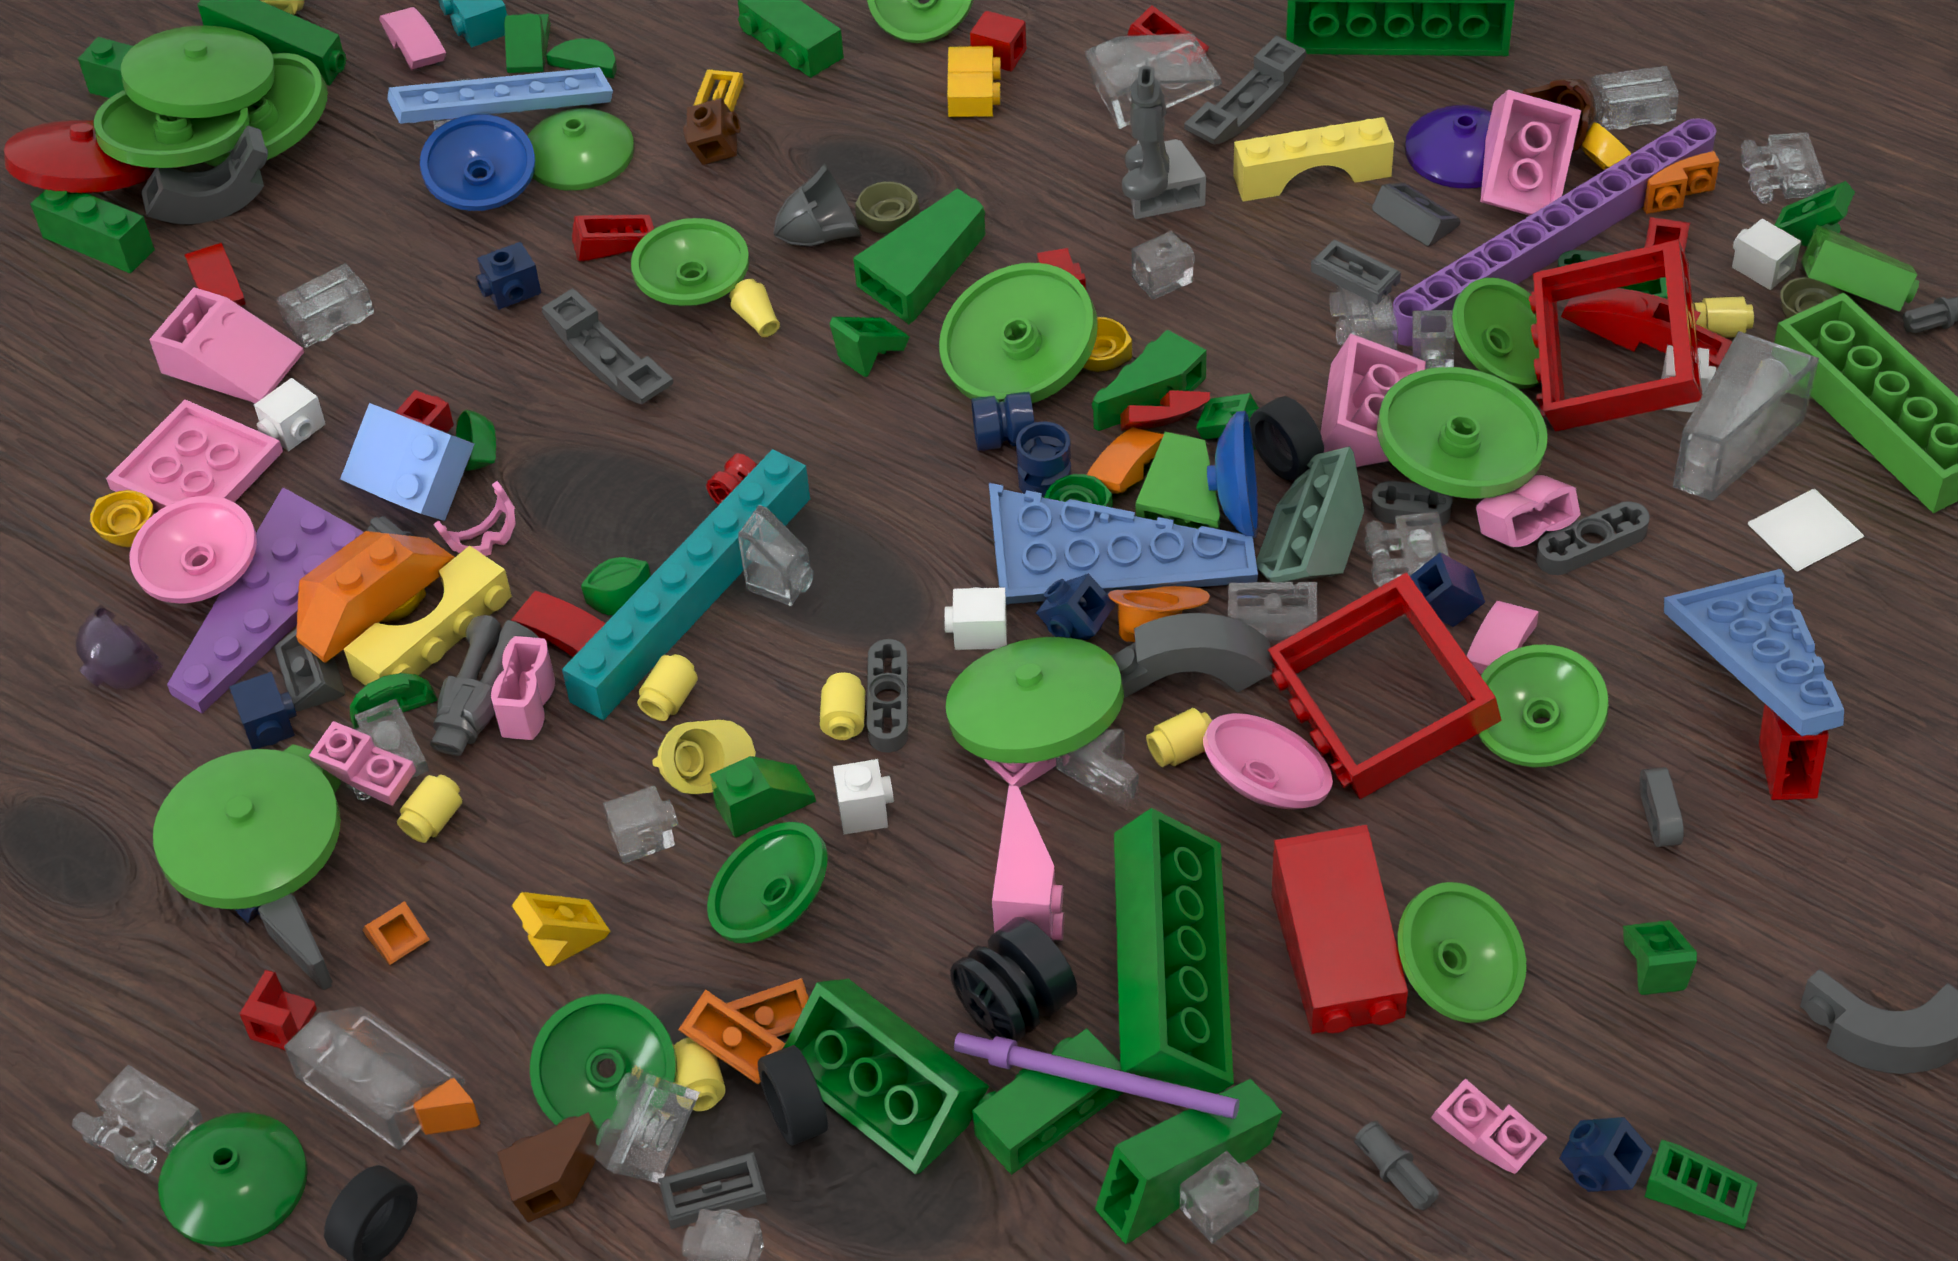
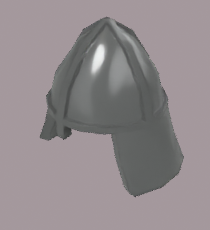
M825 163L808 181L798 187L785 200L776 216L773 232L776 238L790 245L808 247L842 238L862 236L842 191Z

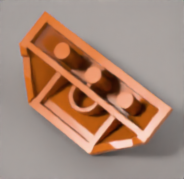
M370 531L363 532L299 580L296 632L298 642L326 663L373 624L382 621L439 578V570L455 557L429 538Z

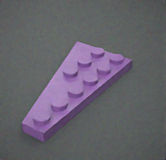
M282 488L256 532V551L251 564L232 586L220 593L167 683L171 695L200 713H204L229 689V686L238 681L297 625L299 580L361 535L363 531L293 492Z

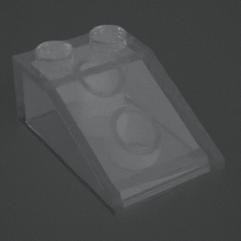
M1194 34L1118 36L1084 51L1093 83L1119 129L1130 124L1131 87L1138 78V72L1142 66L1154 68L1155 78L1158 79L1164 94L1166 108L1222 84L1220 76Z
M634 1065L631 1073L625 1074L619 1083L616 1091L618 1103L611 1119H606L598 1131L596 1137L598 1149L594 1158L605 1169L613 1173L659 1183L658 1178L664 1177L700 1092L651 1070Z

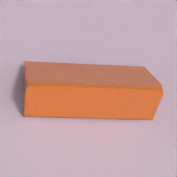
M800 978L727 1004L775 1037H779L792 1032L809 997L803 979Z
M706 989L678 1029L685 1036L756 1084L760 1083L758 1060L761 1057L781 1050L785 1045L780 1039Z

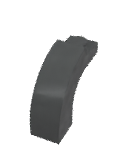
M247 125L226 160L210 170L191 173L172 168H155L142 190L147 217L176 224H200L227 217L245 207L264 187L260 169L266 163L268 149L265 147L261 130Z
M1177 614L1144 623L1134 628L1135 643L1111 656L1119 667L1124 688V698L1160 678L1179 672L1210 674L1222 680L1236 692H1240L1273 673L1272 661L1268 652L1270 648L1269 639L1244 622L1215 614Z
M1821 969L1807 980L1800 1007L1807 1012L1814 1022L1831 1030L1826 1048L1843 1059L1875 1071L1906 1074L1936 1069L1958 1058V990L1949 983L1920 1007L1906 1011H1888L1865 1003Z

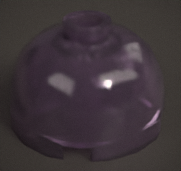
M99 605L80 626L75 639L76 652L84 663L79 668V671L96 687H99L103 682L115 689H131L142 685L164 666L163 662L157 660L159 658L157 654L129 626H124L121 623L117 625L112 620L116 615L103 605Z

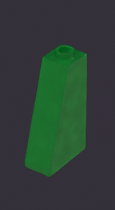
M201 0L197 4L204 26L226 27L250 34L262 41L269 48L271 54L289 53L305 57L315 64L328 86L332 84L337 75L345 68L346 54L342 49L338 34L263 1Z
M958 188L853 257L856 286L907 324L912 323L985 237L984 206L977 199L969 197Z
M1251 1078L1218 1094L1239 1099V1110L1235 1119L1188 1109L1115 1146L1095 1210L1125 1244L1138 1238L1271 1144L1282 1111L1276 1106L1272 1098L1266 1095Z

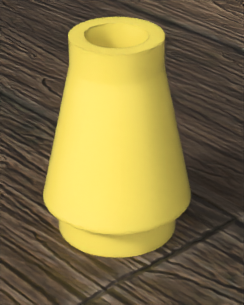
M745 279L737 283L729 294L731 308L749 323L761 337L773 335L779 329L780 322L775 316L764 285L757 283L754 279Z

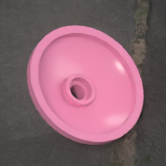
M216 496L185 498L162 508L140 528L130 550L131 571L140 587L156 599L169 603L202 601L223 592L245 573L256 551V531L248 514L239 505L228 499Z
M1240 713L1225 714L1212 720L1204 734V749L1215 771L1235 791L1256 803L1290 810L1308 808L1324 801L1332 787V774L1321 754L1302 737L1278 723L1254 715Z

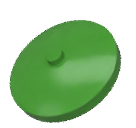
M188 26L154 34L134 45L126 53L121 63L123 88L133 102L149 111L180 118L214 117L246 108L261 99L270 90L275 79L273 56L269 48L262 41L245 32L219 26Z
M272 54L275 71L273 85L261 99L248 106L250 126L261 130L265 147L268 149L267 160L286 151L300 141L317 123L327 103V85L318 68L309 59L296 54ZM232 150L212 160L205 161V163L216 167L226 160Z
M125 90L105 101L94 117L97 143L107 155L126 164L149 168L183 167L212 160L232 150L246 126H250L248 107L214 117H171L139 106L128 97Z
M1022 263L1007 266L989 273L976 281L953 304L944 320L940 333L939 351L941 361L953 384L969 399L995 396L999 402H1002L1006 394L1029 391L1031 402L1036 403L1065 387L1084 367L1092 353L1097 338V314L1086 289L1069 272L1043 263Z
M1430 368L1402 378L1385 395L1377 420L1378 440L1388 460L1402 474L1417 484L1435 492L1454 497L1489 498L1515 491L1535 476L1541 466L1547 447L1548 434L1544 419L1535 404L1524 393L1498 377L1467 368Z
M1066 637L1033 638L995 649L970 664L956 678L948 692L946 714L954 738L968 752L995 762L1032 763L1068 754L1100 736L1119 714L1124 699V688L1118 665L1100 647L1083 640Z
M244 750L218 757L203 764L184 777L171 790L156 816L153 829V847L165 877L183 896L213 908H252L276 901L295 892L322 869L330 858L338 840L341 820L340 810L329 781L309 761L279 750Z

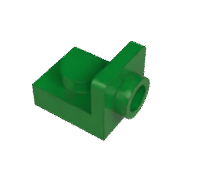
M1251 393L1211 398L1203 408L1196 429L1203 440L1219 438L1229 419L1237 411H1246L1250 422L1251 415L1259 407Z

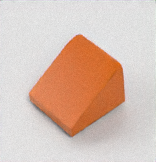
M405 901L365 925L362 930L389 965H392L430 940Z
M454 1077L413 1104L421 1130L425 1135L469 1129L481 1124L473 1100Z

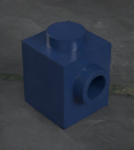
M1441 552L1410 575V578L1440 620L1452 627H1455L1485 603L1474 571Z
M272 672L229 686L252 750L274 745L279 741L295 736L289 719L296 717L297 713L289 692L279 693Z

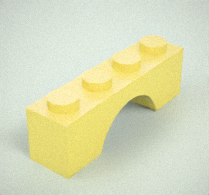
M1384 117L1235 141L1233 177L1242 201L1279 196L1293 177L1304 170L1317 166L1339 167L1351 176L1354 183L1392 177L1394 140Z
M469 545L439 570L444 594L439 605L429 615L406 625L393 626L375 623L344 648L352 676L366 686L383 676L398 673L421 674L431 664L438 662L462 638L466 637V629L474 617L490 616L493 612L501 609L512 597L505 569Z

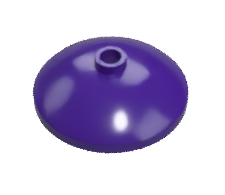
M1453 105L1425 114L1410 127L1407 133L1405 153L1408 162L1417 173L1436 184L1461 189L1482 187L1485 141L1492 111L1476 106Z

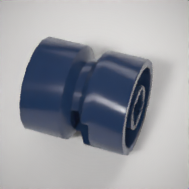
M1029 391L1006 394L1002 402H999L995 396L971 398L973 426L978 451L1001 448L1006 440H1008L1011 446H1016L1019 432L1025 426L1034 423Z
M1047 421L1032 423L1025 426L1019 432L1016 439L1019 488L1024 494L1026 490L1042 493L1044 498L1047 490L1056 480L1072 475L1070 436L1062 426Z

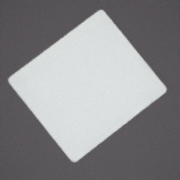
M1812 489L1748 522V525L1795 571H1800L1864 537L1816 489Z

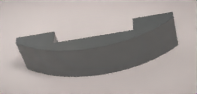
M1276 35L1254 56V68L1216 105L1207 101L1184 123V129L1214 145L1237 136L1260 118L1277 100L1306 57V50Z
M574 288L541 307L542 313L549 324L574 355L595 376L623 397L635 403L643 404L673 385V378L649 356L641 360L599 321L598 310Z

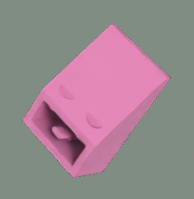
M195 287L149 339L162 374L253 403H257L271 393L304 353L303 347L229 298Z

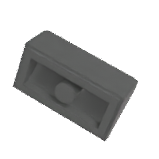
M1406 183L1382 185L1372 206V210L1376 214L1426 246L1435 244L1461 223L1459 217Z
M297 629L274 646L287 690L296 711L317 706L345 695L346 692L334 657L326 663L320 660L298 642L296 637Z

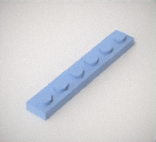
M600 67L389 87L387 100L401 124L453 119L474 114L490 115L611 102L613 90Z

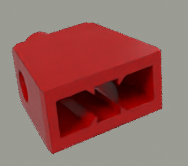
M1765 704L1759 746L1771 800L1817 799L1829 737L1828 730L1817 735L1801 736ZM1791 750L1796 755V760L1793 763L1787 764V761H1793L1790 753Z

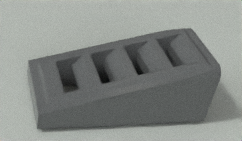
M288 894L276 901L260 906L258 911L268 935L322 990L332 987L331 983L333 982L324 959L294 895Z

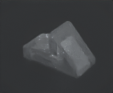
M1105 730L1087 745L1068 754L1056 757V769L1126 812H1129L1139 801V774L1128 763L1121 760L1125 754L1124 730Z

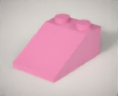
M1507 90L1495 100L1485 141L1480 202L1530 216L1560 198L1563 194L1581 110Z
M1009 786L992 897L994 933L1013 918L1019 917L1036 924L1053 942L1054 940L1062 941L1065 914L1062 912L1063 885H1055L1054 864L1019 787Z

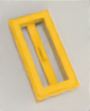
M707 70L694 105L708 101L715 80L720 81L712 99L722 98L723 100L731 81L724 103L730 111H734L744 84L743 73Z

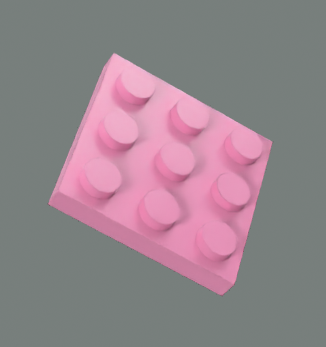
M184 400L106 480L110 489L115 492L131 490L145 494L152 502L153 509L157 511L176 501L195 496H216L235 502L279 457L283 450L280 440L188 400Z

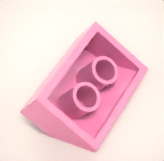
M1350 334L1330 367L1320 432L1324 444V453L1350 446L1354 452L1356 467L1389 461L1380 446L1377 436V420L1382 401L1395 383L1412 373L1425 370L1426 361Z

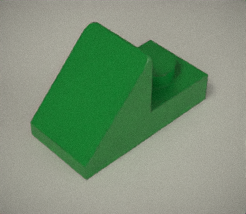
M527 13L505 16L507 73L544 72L551 27L549 14Z
M1844 181L1783 207L1774 226L1801 241L1800 245L1806 247L1817 225L1840 233L1841 227L1838 222L1847 215L1848 207L1855 191L1847 181Z
M832 317L829 323L839 359L863 377L869 376L878 353L885 354L886 351H904L910 338L906 333L881 317Z
M1667 920L1623 926L1624 944L1637 959L1638 991L1640 995L1685 990L1697 962V951L1672 922Z

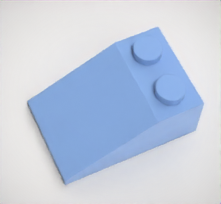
M369 403L340 480L420 514L445 521L474 443Z

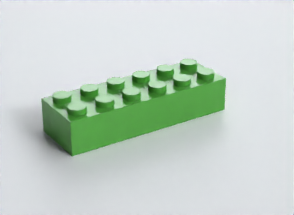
M1844 292L1778 323L1771 358L1932 513L1958 501V397Z

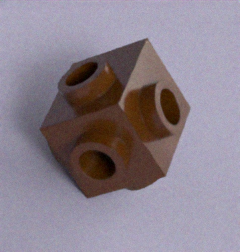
M722 98L687 107V124L683 126L684 137L687 145L702 165L737 156V134L741 131L740 121L736 112L730 111Z

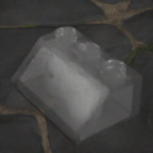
M362 1006L318 1013L284 1046L298 1079L397 1150H400L421 1129L413 1107L416 1101L453 1077L461 1087L466 1083L463 1076Z

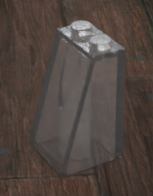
M1738 331L1683 429L1672 487L1713 501L1798 427L1806 417L1819 358Z

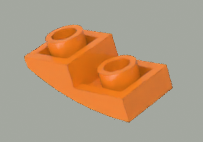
M1707 152L1683 159L1653 175L1647 183L1643 207L1644 212L1649 214L1682 208L1686 195L1713 191L1720 162L1715 152Z
M1132 427L1116 438L1099 455L1086 475L1099 479L1112 494L1125 492L1128 487L1144 479V464H1148L1155 457L1164 434Z

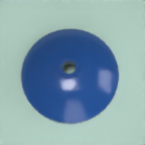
M466 115L448 121L429 136L421 151L420 169L426 187L441 202L461 210L484 211L511 202L527 188L535 171V154L528 136L514 123L493 115Z
M1237 411L1229 419L1218 440L1215 465L1207 466L1209 491H1218L1219 501L1224 514L1237 531L1245 536L1257 538L1258 492L1252 433L1247 412Z

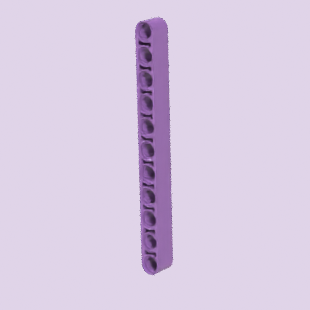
M1700 118L1683 122L1401 293L1393 302L1392 338L1395 342L1404 346H1416L1453 324V307L1456 298L1470 283L1482 278H1500L1517 285L1533 275V273L1559 259V256L1564 252L1574 250L1644 206L1647 183L1653 175L1678 161L1713 151L1716 136L1715 126L1710 121Z

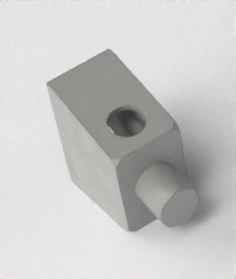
M1177 139L1164 141L1170 160L1168 187L1159 196L1152 199H1131L1135 219L1205 205V173L1182 141Z

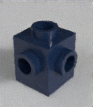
M521 241L477 258L481 274L476 275V281L480 292L484 298L490 296L498 310L541 294L536 265Z
M1088 573L1067 581L1060 579L1054 582L1044 593L1046 600L1036 614L1047 625L1049 632L1053 636L1088 640L1101 629L1103 622L1116 604L1110 600L1106 592Z
M1625 1117L1580 1120L1578 1125L1573 1128L1569 1141L1559 1159L1573 1174L1574 1180L1588 1192L1632 1190L1653 1150Z

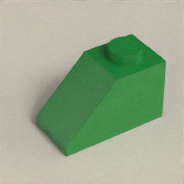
M749 756L710 774L716 808L735 838L816 802L814 793L796 765Z

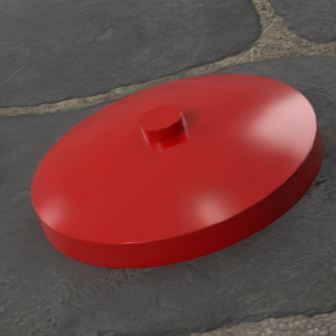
M65 120L36 125L16 133L4 146L5 167L9 174L28 185L53 191L90 193L122 189L149 179L155 168L126 164L107 155L97 143L94 120Z

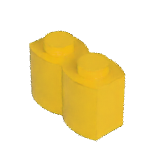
M993 46L948 47V117L993 116V105H1000V82H993V80H1000L1001 78L1000 57H993Z

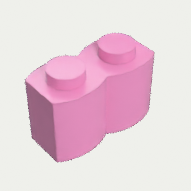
M1544 475L1534 476L1525 485L1510 493L1484 498L1476 506L1481 534L1511 547L1528 545L1538 539L1545 530L1556 531L1572 524L1581 515L1576 488Z
M514 636L503 652L502 665L504 671L499 674L493 684L491 699L502 737L533 740L543 726L545 718L543 705L553 693L555 676L545 639Z

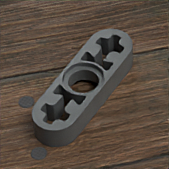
M1621 502L1573 522L1563 529L1547 533L1538 542L1536 563L1542 571L1548 574L1562 575L1639 543L1647 535L1650 519L1649 512L1639 503ZM1586 533H1596L1601 535L1604 541L1589 543L1581 536Z
M894 639L877 641L868 651V739L874 749L886 753L901 749L908 740V657L906 647ZM885 658H893L892 673H884L883 664ZM885 689H893L900 693L892 701H881L876 697L880 691ZM884 717H892L891 733H883Z

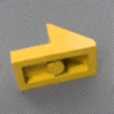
M521 892L512 904V907L523 922L524 930L528 933V940L547 967L554 966L605 939L611 932L588 899Z

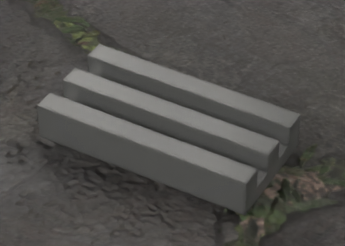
M1335 239L1311 261L1312 273L1377 305L1382 301V294L1387 296L1391 292V286L1396 287L1400 283V271Z
M754 1152L658 1178L671 1229L767 1202ZM745 1172H749V1174H750V1175H748V1176H744V1177H741V1178L733 1179V1180L726 1181V1182H723V1183H721V1181H717V1180H720V1179H724V1178H727V1177L735 1176V1175L742 1174V1173H745ZM702 1185L701 1189L676 1196L672 1195L673 1192Z

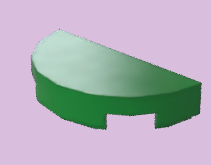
M579 38L565 41L555 46L546 54L548 65L570 70L600 67L604 76L614 79L617 71L613 50L606 43L595 39Z
M398 673L383 676L367 684L356 694L350 705V719L353 727L358 728L436 702L438 699L429 681L416 674Z

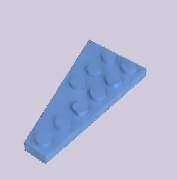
M989 483L999 588L1005 587L1006 604L1045 601L1044 593L1054 582L1060 579L1067 581L1088 573L1107 595L1110 591L1114 590L1137 591L1166 586H1189L1196 588L1257 582L1258 572L1253 536H1245L1240 533L1205 526L1196 529L1173 524L1174 520L1158 517L1156 521L1137 517L1135 512L1072 499L1063 502L1043 498L1042 493L1026 490V493L1023 494L1004 490L1002 485Z
M1782 569L1664 597V613L1801 736L1817 735L1825 730L1843 726L1844 708L1832 681L1826 679L1824 663L1821 657H1817L1815 654V643L1800 610L1795 609L1793 605V594L1790 587H1785Z

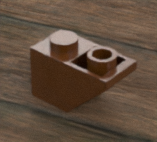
M589 1112L581 1116L566 1118L556 1127L535 1136L523 1137L515 1141L512 1146L497 1152L511 1200L527 1223L574 1203L606 1143L603 1133Z

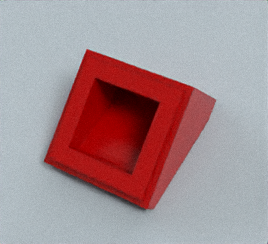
M1650 217L1645 247L1679 240L1685 253L1690 223Z

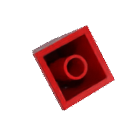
M1367 825L1274 840L1271 895L1311 1034L1322 1032L1340 1033L1350 1027L1368 1024L1386 1025L1397 1019L1405 1018L1408 989Z

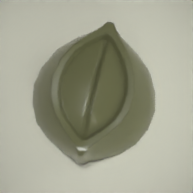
M879 182L868 186L861 192L855 203L857 223L878 233H891L920 213L918 196L907 186L896 182Z
M1808 276L1796 278L1786 283L1781 289V307L1787 319L1839 295L1840 292L1836 287L1814 280Z

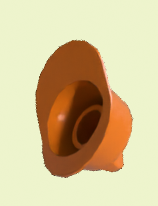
M1166 586L1137 591L1114 590L1108 593L1110 600L1117 603L1119 635L1126 642H1135L1134 628L1155 619L1181 614L1184 609L1202 606L1208 603L1211 598L1207 591L1189 586Z

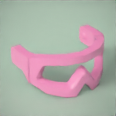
M498 481L492 484L497 495L495 507L480 525L469 530L452 532L447 531L446 526L442 525L440 521L433 524L452 551L461 553L468 546L462 545L460 541L471 540L483 534L481 545L471 547L485 556L491 555L494 544L505 545L509 541L516 524L515 507ZM504 512L506 518L501 531H487L497 522L501 513Z

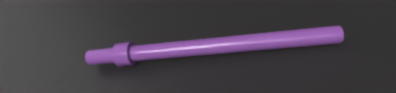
M959 1032L954 1042V1051L988 1059L990 1065L1000 1068L1011 1069L1012 1066H1017L1231 1119L1236 1118L1239 1110V1099L1017 1046V1041L999 1036L990 1040Z

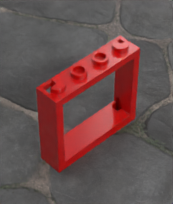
M1679 240L1533 273L1534 292H1531L1529 302L1532 312L1536 314L1537 323L1531 325V333L1535 347L1539 348L1540 357L1534 359L1535 374L1538 382L1542 383V393L1537 394V401L1540 405L1542 417L1548 418L1555 432L1703 401L1689 262ZM1666 277L1676 376L1565 400L1557 301Z
M1407 572L1268 649L1274 666L1270 677L1280 692L1285 689L1289 691L1292 699L1288 700L1296 718L1301 724L1308 720L1313 728L1309 735L1317 750L1322 756L1327 753L1331 755L1335 762L1330 766L1338 782L1343 788L1350 785L1359 800L1502 721L1495 695ZM1405 614L1468 704L1356 765L1297 676V673Z

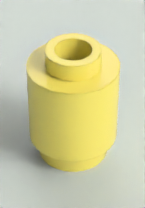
M1744 297L1703 298L1702 302L1693 303V309L1701 312L1696 324L1724 338L1745 337L1746 329L1753 328L1752 304H1746Z
M681 655L661 656L639 689L640 697L637 701L639 708L651 718L659 721H666L670 715H675L698 681L694 665Z
M841 672L831 675L822 687L820 728L825 734L834 739L847 740L859 735L864 728L865 689L857 676Z
M1191 708L1154 726V732L1148 734L1146 740L1155 761L1161 767L1168 764L1177 766L1205 752L1203 737L1212 721L1210 716L1205 712L1200 713L1197 709Z
M438 775L437 777L426 776L401 807V816L397 820L398 826L409 837L421 843H426L430 837H436L462 804L459 786L444 775Z
M690 1038L682 1039L674 1045L677 1061L674 1087L678 1102L686 1109L694 1111L709 1110L723 1098L726 1091L718 1059Z

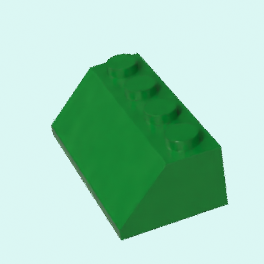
M850 979L816 983L783 1047L784 1049L795 1045L800 1049L814 1075L822 1100L914 1174L921 1173L969 1126L973 1118L972 1110L976 1108V1105L985 1096L989 1088L986 1083Z

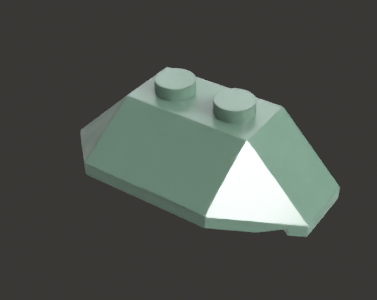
M1350 446L1316 454L1307 464L1309 469L1294 481L1277 504L1256 560L1257 570L1273 584L1309 581L1335 576L1344 572L1364 514L1354 452Z

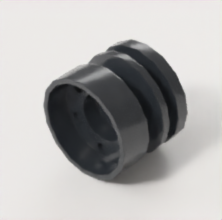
M1013 918L991 935L988 939V948L984 946L975 947L968 957H962L950 968L951 982L958 998L977 1025L992 1039L999 1036L1015 1040L1018 1043L1025 1036V1032H1032L1040 1024L1039 1016L1050 1018L1077 995L1076 979L1060 949L1036 924L1025 918Z

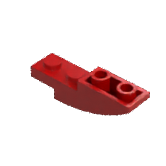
M1615 288L1571 298L1561 315L1562 318L1577 326L1585 328L1635 352L1639 342L1645 343L1665 354L1667 345L1673 346L1668 299L1659 296ZM1694 310L1697 347L1709 349V366L1716 367L1717 373L1732 341L1697 325L1696 322L1701 312Z

